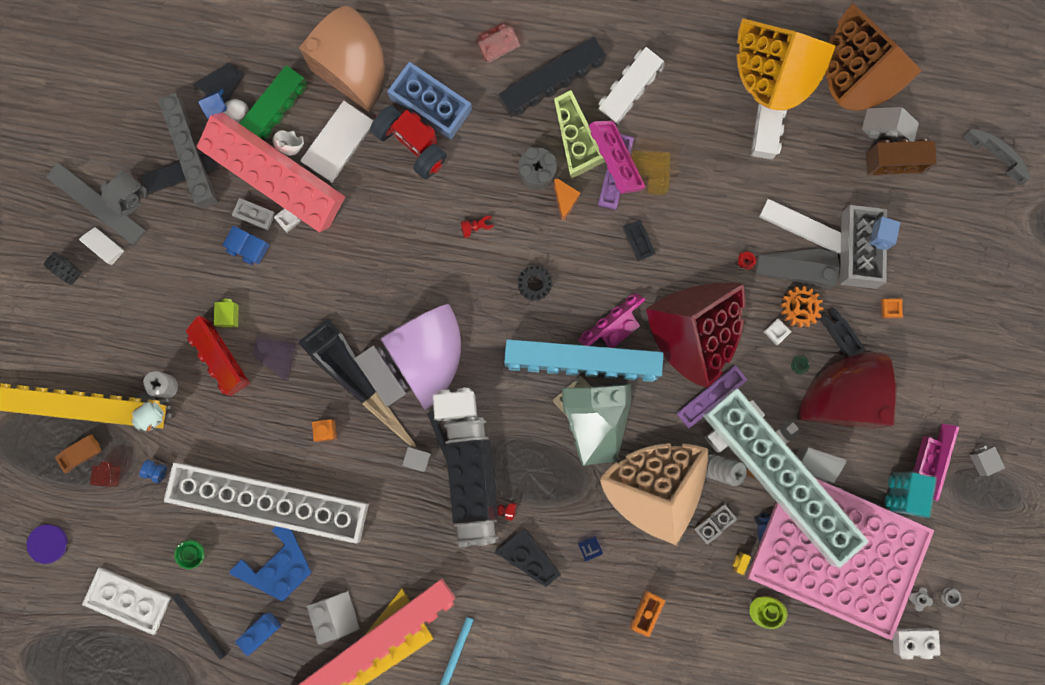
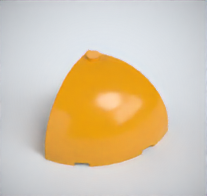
M742 18L737 43L740 44L739 54H737L738 70L746 90L752 94L754 100L759 104L772 110L791 109L805 101L820 84L829 66L835 45L795 31Z

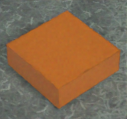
M902 298L881 299L882 318H902Z

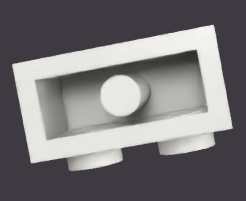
M933 628L896 629L893 637V651L901 656V659H913V656L932 659L933 655H940L939 631Z

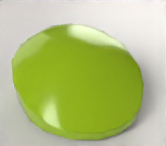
M757 597L752 601L749 608L753 621L763 628L776 629L781 627L787 620L788 614L784 604L773 597Z

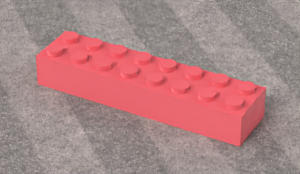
M223 112L210 115L196 148L318 232L331 226L345 199L344 195Z

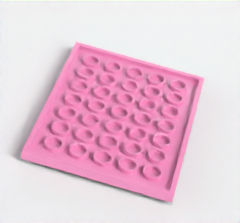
M816 479L869 541L841 568L831 566L776 502L747 578L892 640L934 530Z

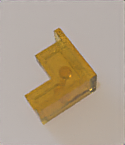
M632 151L631 158L640 176H648L647 194L666 195L669 191L670 152Z

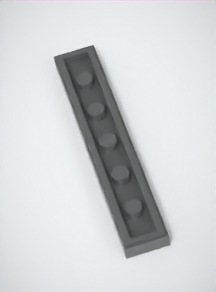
M57 162L46 175V178L135 246L146 233V230L128 216L123 214L121 217L118 216L101 201V195Z

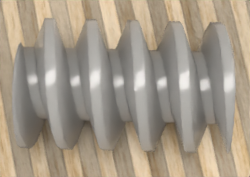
M154 371L147 374L143 380L145 390L151 396L171 398L178 390L177 380L169 374Z
M715 454L708 455L707 478L731 486L740 485L744 481L747 473L744 463L715 456Z

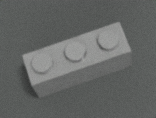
M374 345L354 359L387 407L407 394L406 389L408 387L402 378L398 380L395 375L397 371L391 362L388 364L384 359L386 354L382 348H377Z

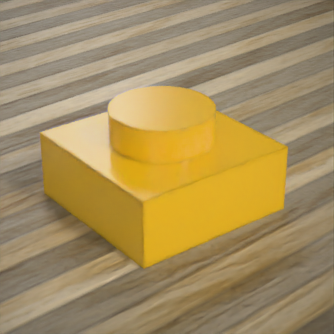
M741 552L739 556L736 555L732 566H734L733 571L744 575L751 556Z

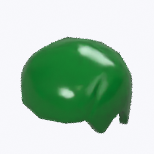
M193 539L182 541L174 551L175 562L181 568L187 570L197 568L204 560V547L200 542Z

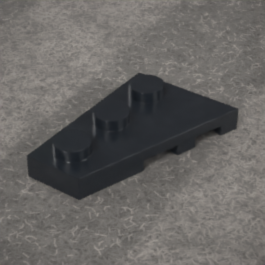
M525 528L494 552V554L499 557L501 556L544 587H547L561 576V572Z

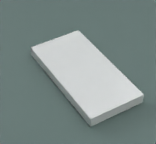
M343 101L302 157L301 163L332 183L370 131L373 120Z
M100 567L94 576L82 605L155 635L172 597Z

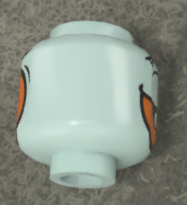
M146 402L133 411L132 423L136 429L148 432L162 423L164 413L158 404Z

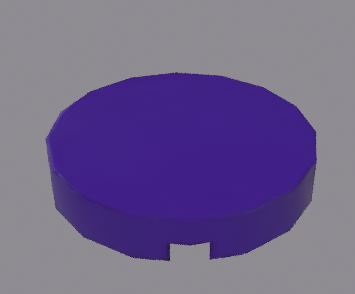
M51 524L41 525L29 534L27 551L29 556L38 563H54L60 560L66 553L68 538L59 526Z

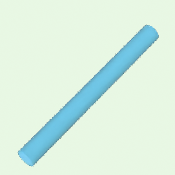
M470 617L465 619L440 685L449 684L474 620Z

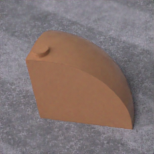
M342 6L327 15L314 28L299 49L312 72L370 113L380 95L384 80L385 68L382 49L368 22L352 7Z

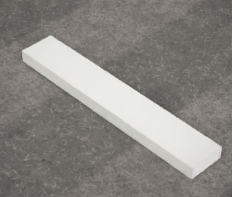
M767 199L760 213V218L841 255L840 232Z

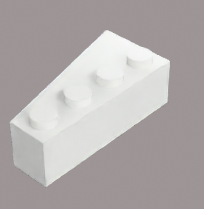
M647 47L643 51L640 49L634 57L635 62L624 69L622 73L624 76L620 81L616 80L610 88L612 92L608 97L605 95L599 102V110L616 124L631 109L634 99L638 100L645 91L644 86L651 84L655 80L656 71L659 70L661 72L665 67L664 60Z

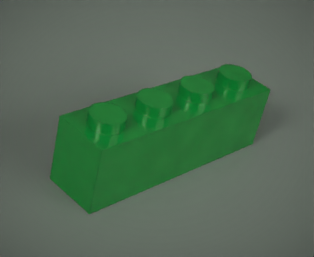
M286 65L242 119L240 125L262 140L264 138L267 139L272 132V128L282 121L283 114L287 109L289 110L293 107L295 99L305 92L307 85L305 79Z

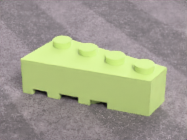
M570 90L554 98L572 179L604 163L605 159L601 156L599 147L591 136L588 123Z

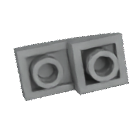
M724 503L694 530L706 544H709L738 518Z

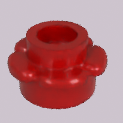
M749 251L739 254V267L745 268V270L752 269L753 265L756 264L754 254Z

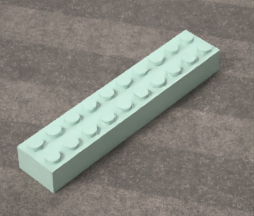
M737 388L727 392L702 415L831 566L841 568L869 542Z

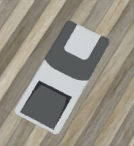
M790 420L775 433L787 444L801 431Z

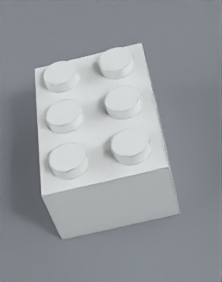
M469 388L457 389V393H451L449 390L437 391L438 394L433 395L436 420L477 418L476 396Z

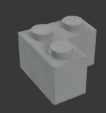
M903 107L867 109L862 130L868 134V137L873 139L888 137L893 142L902 139L914 142L919 123Z

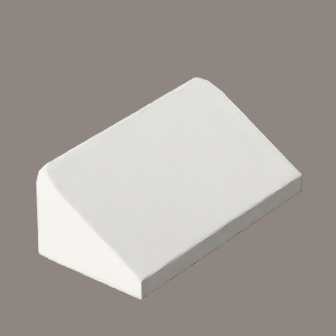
M96 227L79 239L110 265H113L124 252L123 249Z

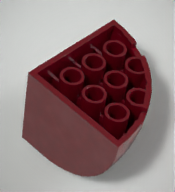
M729 282L699 285L673 293L646 308L650 328L660 351L664 352L663 355L671 366L691 382L708 388L723 373L722 368L724 365L730 363L739 344L744 320L741 319L742 308H745L744 286L741 283Z
M866 352L845 357L832 363L820 372L809 385L810 387L801 401L797 419L871 429L894 426L896 381L890 357L883 352Z

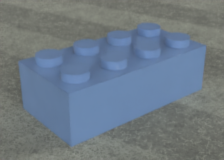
M408 62L387 91L392 101L405 110L407 109L410 113L415 112L424 123L430 125L449 140L453 138L472 111L469 101L411 62Z

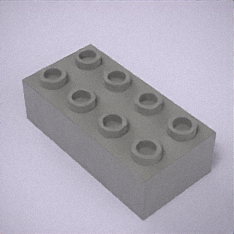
M849 205L841 213L840 285L878 289L886 283L887 249L881 250L876 248V246L870 244L874 223L881 217L887 218V209Z

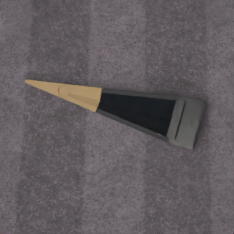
M329 319L299 340L298 344L311 356V360L412 448L416 447L413 440L390 408L386 407L354 358L356 356L342 333Z

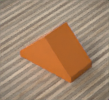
M554 179V189L561 220H564L579 199L580 192L561 180Z

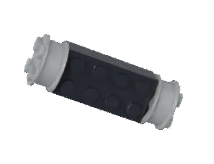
M483 417L446 420L444 425L448 433V441H446L445 446L453 523H458L454 524V527H457L458 540L455 543H458V547L488 545L496 543V539H499L498 536H495L494 523L497 520H492L498 518L491 441L487 440L488 437L485 436L484 424L487 421Z

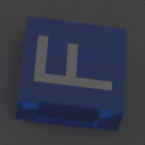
M596 536L578 543L585 562L603 555Z

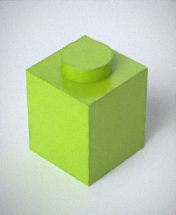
M221 299V302H214V326L219 328L238 327V304L232 302V299Z

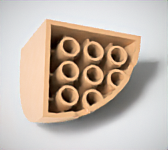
M660 444L637 450L627 455L626 459L619 464L616 462L605 472L600 479L602 488L616 510L633 525L654 537L677 545L692 519L702 493L707 472L708 449L690 444H683V446Z

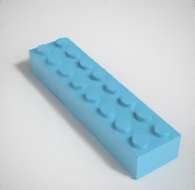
M507 340L505 367L512 371L528 368V372L536 373L541 369L547 370L549 374H558L559 371H565L566 375L577 376L578 373H585L586 377H597L598 374H602L604 378L608 379L624 376V380H635L638 377L643 378L645 382H654L662 376L664 352Z

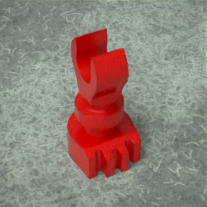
M485 216L477 222L476 220L472 221V223H469L468 220L460 221L463 237L469 238L472 230L474 232L478 231V229L491 230L494 225L487 226L484 222L491 220L492 217Z
M510 503L507 508L502 504L500 506L497 505L498 516L502 517V515H505V520L513 521L517 504Z

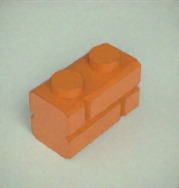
M645 590L629 627L649 637L665 600Z

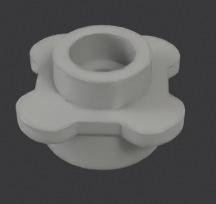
M920 588L919 591L909 595V599L915 605V610L922 611L924 607L933 604V600L929 598L925 588Z

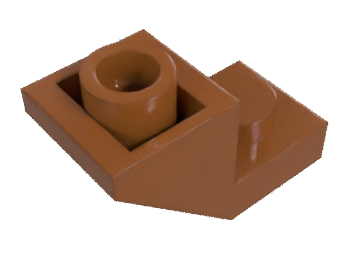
M91 434L64 449L55 459L64 474H66L79 464L94 458L102 450Z

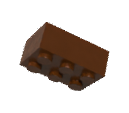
M925 138L918 139L916 142H909L908 139L898 140L897 142H890L889 140L879 141L866 153L867 176L921 174L937 164L935 141H928Z

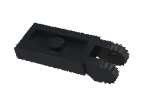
M831 307L828 312L836 322L835 324L832 323L826 314H821L820 321L827 328V331L845 357L860 354L866 350L845 318H842L834 307Z

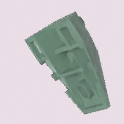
M631 383L591 388H562L563 410L567 414L570 423L569 428L573 432L576 441L574 443L581 464L591 465L617 462L631 406Z

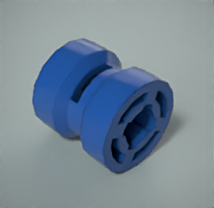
M147 459L140 469L139 476L144 479L150 478L152 482L160 484L165 477L167 466L162 464L155 465L154 461Z

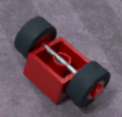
M393 106L386 107L375 117L370 126V132L382 142L394 134L396 139L418 157L413 166L414 171L423 179H429L441 169L447 157V154L437 144V137L434 134L435 130L427 124L425 126L420 122L421 118L415 112L410 113L406 109L401 114Z

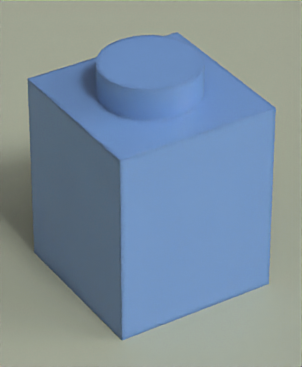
M885 217L878 219L873 226L870 244L881 250L891 248L896 244L901 222Z

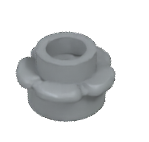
M948 587L943 590L941 600L948 607H954L961 602V595L957 589Z

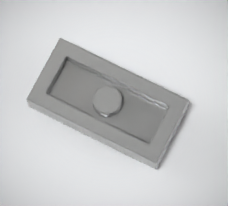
M239 198L232 216L269 230L276 213Z

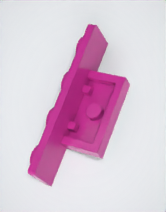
M637 293L628 296L625 302L613 308L610 314L597 321L596 325L590 330L585 331L578 339L579 343L583 346H590L601 337L608 348L617 346L640 327L631 312L645 301L644 297Z
M942 424L937 440L923 436L913 473L936 477L933 500L935 501L939 500L959 427L956 425Z

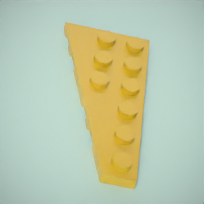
M403 588L367 633L411 602ZM425 623L420 625L422 629L413 636L411 633L405 636L406 641L396 648L393 645L389 648L388 651L390 653L381 660L378 657L372 661L373 665L365 672L362 669L356 673L357 677L348 684L343 682L341 685H365L432 641L434 638Z

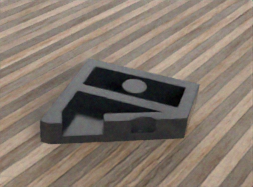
M227 63L195 82L193 86L206 95L223 89L224 93L221 97L224 103H226L245 74Z

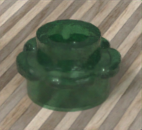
M795 356L792 359L791 369L796 374L801 375L809 370L810 365L806 357Z

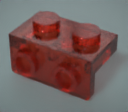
M501 23L494 27V31L490 33L486 31L478 36L479 39L475 40L487 63L520 46L511 25Z

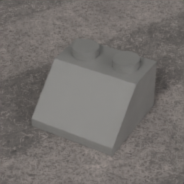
M798 448L796 455L798 460L814 478L825 483H834L846 464L845 459L811 448Z
M349 591L313 602L307 606L318 645L338 639L360 629Z

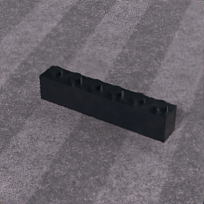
M592 37L500 92L499 101L510 118L513 116L518 117L528 107L537 106L543 98L552 97L558 89L562 87L567 88L573 83V80L581 79L593 68L598 69L603 66L606 54L596 38Z

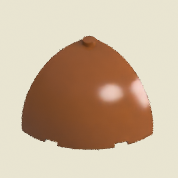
M854 3L837 23L839 26L834 35L830 37L829 43L835 45V49L825 77L828 80V88L833 98L845 109L865 110L877 106L900 92L922 71Z

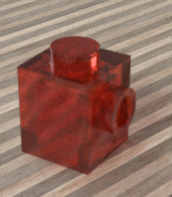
M100 462V465H93L90 485L118 487L120 467L112 466L113 463Z

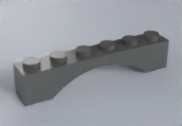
M176 93L158 99L194 204L202 209L218 203L213 185L196 148L183 100Z

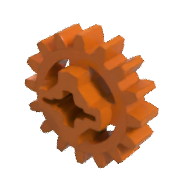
M806 286L801 287L800 290L798 287H795L793 291L789 290L787 292L788 296L782 298L785 303L780 304V307L784 308L781 314L787 315L784 320H791V326L797 323L798 328H801L803 324L807 328L810 326V323L815 324L817 322L815 318H821V314L818 312L823 310V307H819V304L823 301L817 300L819 294L813 295L812 288L806 291ZM801 304L804 305L803 310H800V309H799V307L801 306ZM796 316H802L803 319H798Z

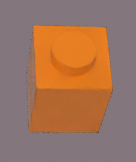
M335 420L312 422L314 442L337 440Z

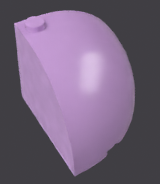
M449 304L435 308L415 318L382 338L385 347L424 410L434 404L433 395L438 394L437 391L447 390L459 365L461 336L457 319Z

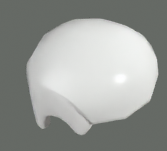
M232 99L225 103L227 110L223 113L240 124L250 110L243 101Z
M277 131L273 136L275 149L286 156L296 155L304 144L303 137H296L294 131Z

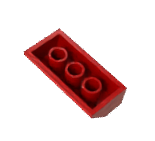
M200 315L196 317L186 329L188 334L186 338L191 346H195L199 351L197 353L199 359L203 363L206 362L209 367L207 369L209 375L218 381L217 387L223 395L232 396L251 383L212 322Z

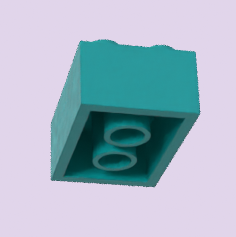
M892 472V476L888 479L889 494L885 497L886 509L900 514L930 518L936 477L917 473Z

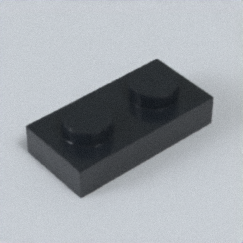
M637 220L622 228L637 262L656 254L641 220Z

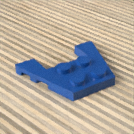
M275 526L272 531L285 546L257 573L244 559L236 564L229 573L276 599L284 601L312 574V571L292 529Z

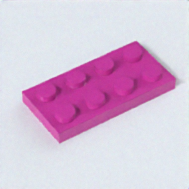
M598 121L588 125L591 130V136L596 141L599 152L607 163V169L612 174L616 188L621 194L637 192L646 188L614 121Z

